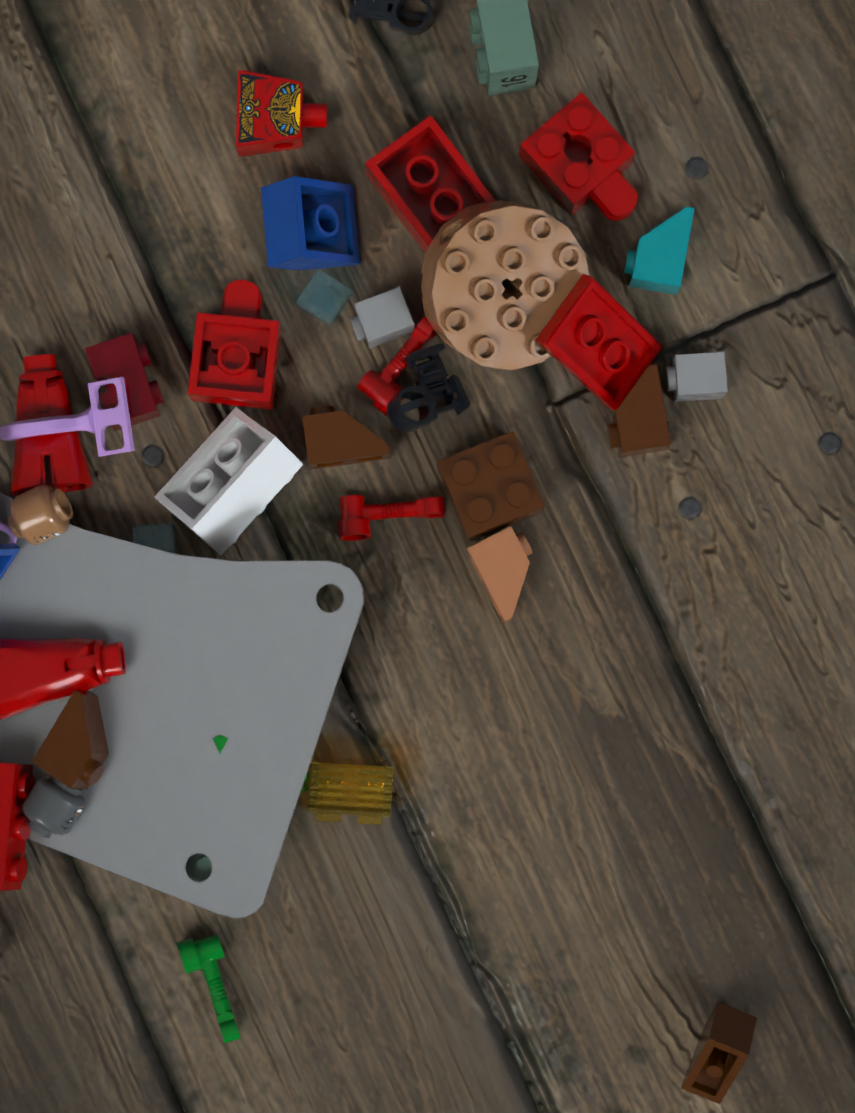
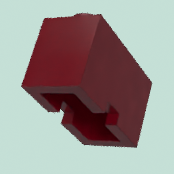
M129 333L85 348L95 380L102 381L124 377L131 426L161 416L158 405L163 404L164 399L158 381H149L145 367L152 365L145 342L137 344L133 334ZM113 383L106 384L108 392L100 394L104 409L115 408L118 405L116 386ZM119 424L111 426L114 431L122 429Z

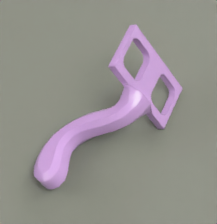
M124 377L88 383L91 406L83 413L7 423L0 426V439L12 441L39 435L88 431L95 434L98 457L135 451ZM113 383L116 386L118 405L115 408L104 410L100 406L98 390L102 385ZM119 424L123 431L124 446L121 449L110 451L106 446L104 431L107 426Z

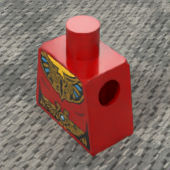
M238 70L236 149L238 156L299 149L303 147V127L327 128V103H304V87L302 82Z

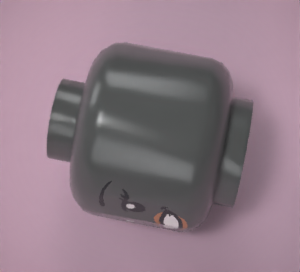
M53 776L39 778L23 804L24 814L30 820L28 827L46 838H50L52 833L57 835L68 834L86 806L85 798L81 794L83 789H70Z

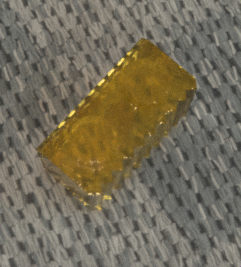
M310 762L307 812L316 813V821L341 823V814L358 815L357 824L382 825V817H391L394 767Z

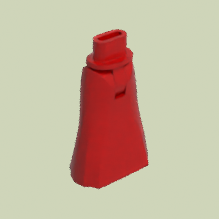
M42 354L23 357L24 374L19 376L16 422L74 415L62 371L57 370L56 355ZM78 431L39 435L15 440L10 493L18 496L44 484L54 489L59 488L63 492L82 491L91 488L93 485L92 477Z
M0 638V720L48 702L71 696L74 690L89 691L102 684L109 683L112 676L126 674L125 652L122 642L106 644L103 639Z

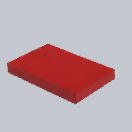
M586 274L580 277L536 339L549 354L607 408L614 411L619 408L663 347L592 276Z

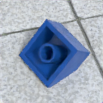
M292 176L261 187L268 267L300 271L360 264L353 185Z

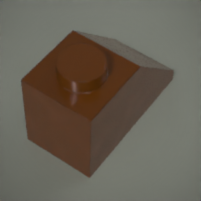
M657 364L647 367L616 410L612 418L613 423L607 424L610 448L618 449L619 458L665 451L671 445Z
M320 406L310 409V415L302 416L310 470L391 459L389 445L343 410L335 411L334 406Z
M74 690L32 760L35 765L70 789H88L96 784L104 772L105 766L103 763L109 755L99 700L96 694L90 691Z
M718 1002L703 1028L681 1089L720 1104L749 1055L757 1017Z

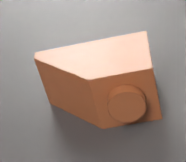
M512 526L470 546L466 551L503 625L512 620L530 564L527 556L533 554L523 532L515 534Z

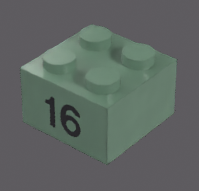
M475 0V8L469 9L470 21L468 22L471 45H479V48L476 49L477 60H475L478 84H486L488 96L534 89L539 63L527 0Z

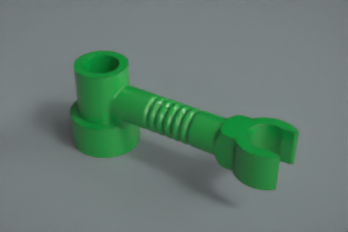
M218 934L193 941L191 937L176 942L185 973L189 974L201 969L203 971L224 1043L240 1039L217 960L225 958Z

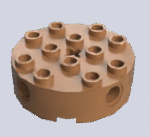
M502 200L468 206L441 226L424 253L421 273H423L421 283L423 297L421 299L425 317L441 340L480 366L516 370L542 363L551 356L536 341L537 337L583 274L589 275L586 254L569 227L534 206ZM508 279V287L505 290L504 286L502 285L503 280Z

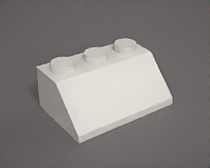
M235 407L154 498L221 556L229 546L237 541L239 535L256 516L264 511L266 505L283 486L291 481L303 463L276 436Z

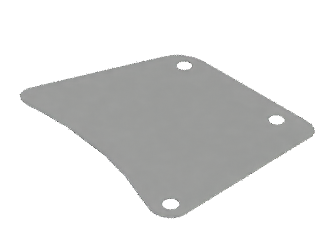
M0 492V517L3 523L8 524V516L11 515L13 499ZM69 524L65 533L39 545H32L23 537L17 538L16 544L21 549L0 580V638L103 639L106 644L121 641L126 661V674L112 676L109 683L89 690L98 696L109 755L103 763L105 769L101 778L93 786L83 789L81 793L86 802L83 812L68 834L57 835L52 833L50 838H46L31 830L28 839L217 914L232 918H242L255 913L264 902L364 604L363 588L359 578L348 567L332 561H229L177 555L84 530ZM0 530V544H9V534ZM327 584L336 585L343 593L341 607L331 613L321 610L316 601L319 589ZM71 696L48 702L0 720V761L32 764L35 782L43 776H51L35 765L32 760ZM222 735L227 737L228 740L219 754L213 738ZM197 853L206 855L212 863V873L209 878L202 882L193 881L186 873V862L189 857Z

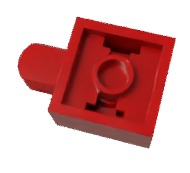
M582 92L520 144L518 157L571 216L589 200H592L601 212L612 221L626 219L635 209L638 200L637 190L622 175V172L632 165L636 152Z
M244 279L235 280L226 286L223 292L221 315L197 312L188 395L192 402L273 410L282 329L279 321L260 319L262 295L258 287L250 281Z

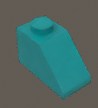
M685 207L639 238L635 250L628 249L624 273L631 275L629 287L677 295L681 287L695 208Z

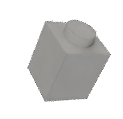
M400 287L355 303L354 311L356 316L349 318L357 340L365 339L369 349L408 335L414 330V322Z
M725 352L675 355L671 362L672 366L665 369L667 391H674V402L723 399L728 392Z

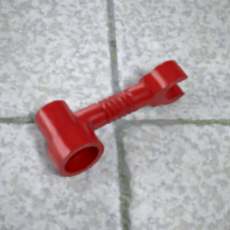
M425 316L413 330L410 338L379 374L373 369L369 370L358 383L357 388L373 400V407L386 417L388 416L387 407L390 399L403 389L394 381L401 374V371L406 368L405 358L414 351L425 347L437 335Z
M362 495L343 496L340 498L341 520L338 521V538L342 541H359L370 538V520L397 519L398 517H445L444 497H428L402 503L365 504V499Z

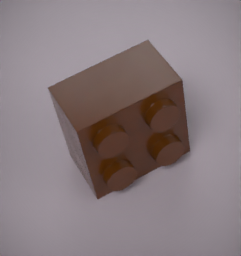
M514 431L437 461L438 473L467 543L540 514L545 508Z

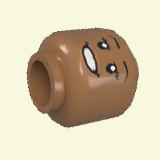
M46 484L39 485L13 499L11 515L8 516V524L17 538L23 537L28 543L39 545L67 531L69 519L73 517V510L62 490L59 488L54 489Z

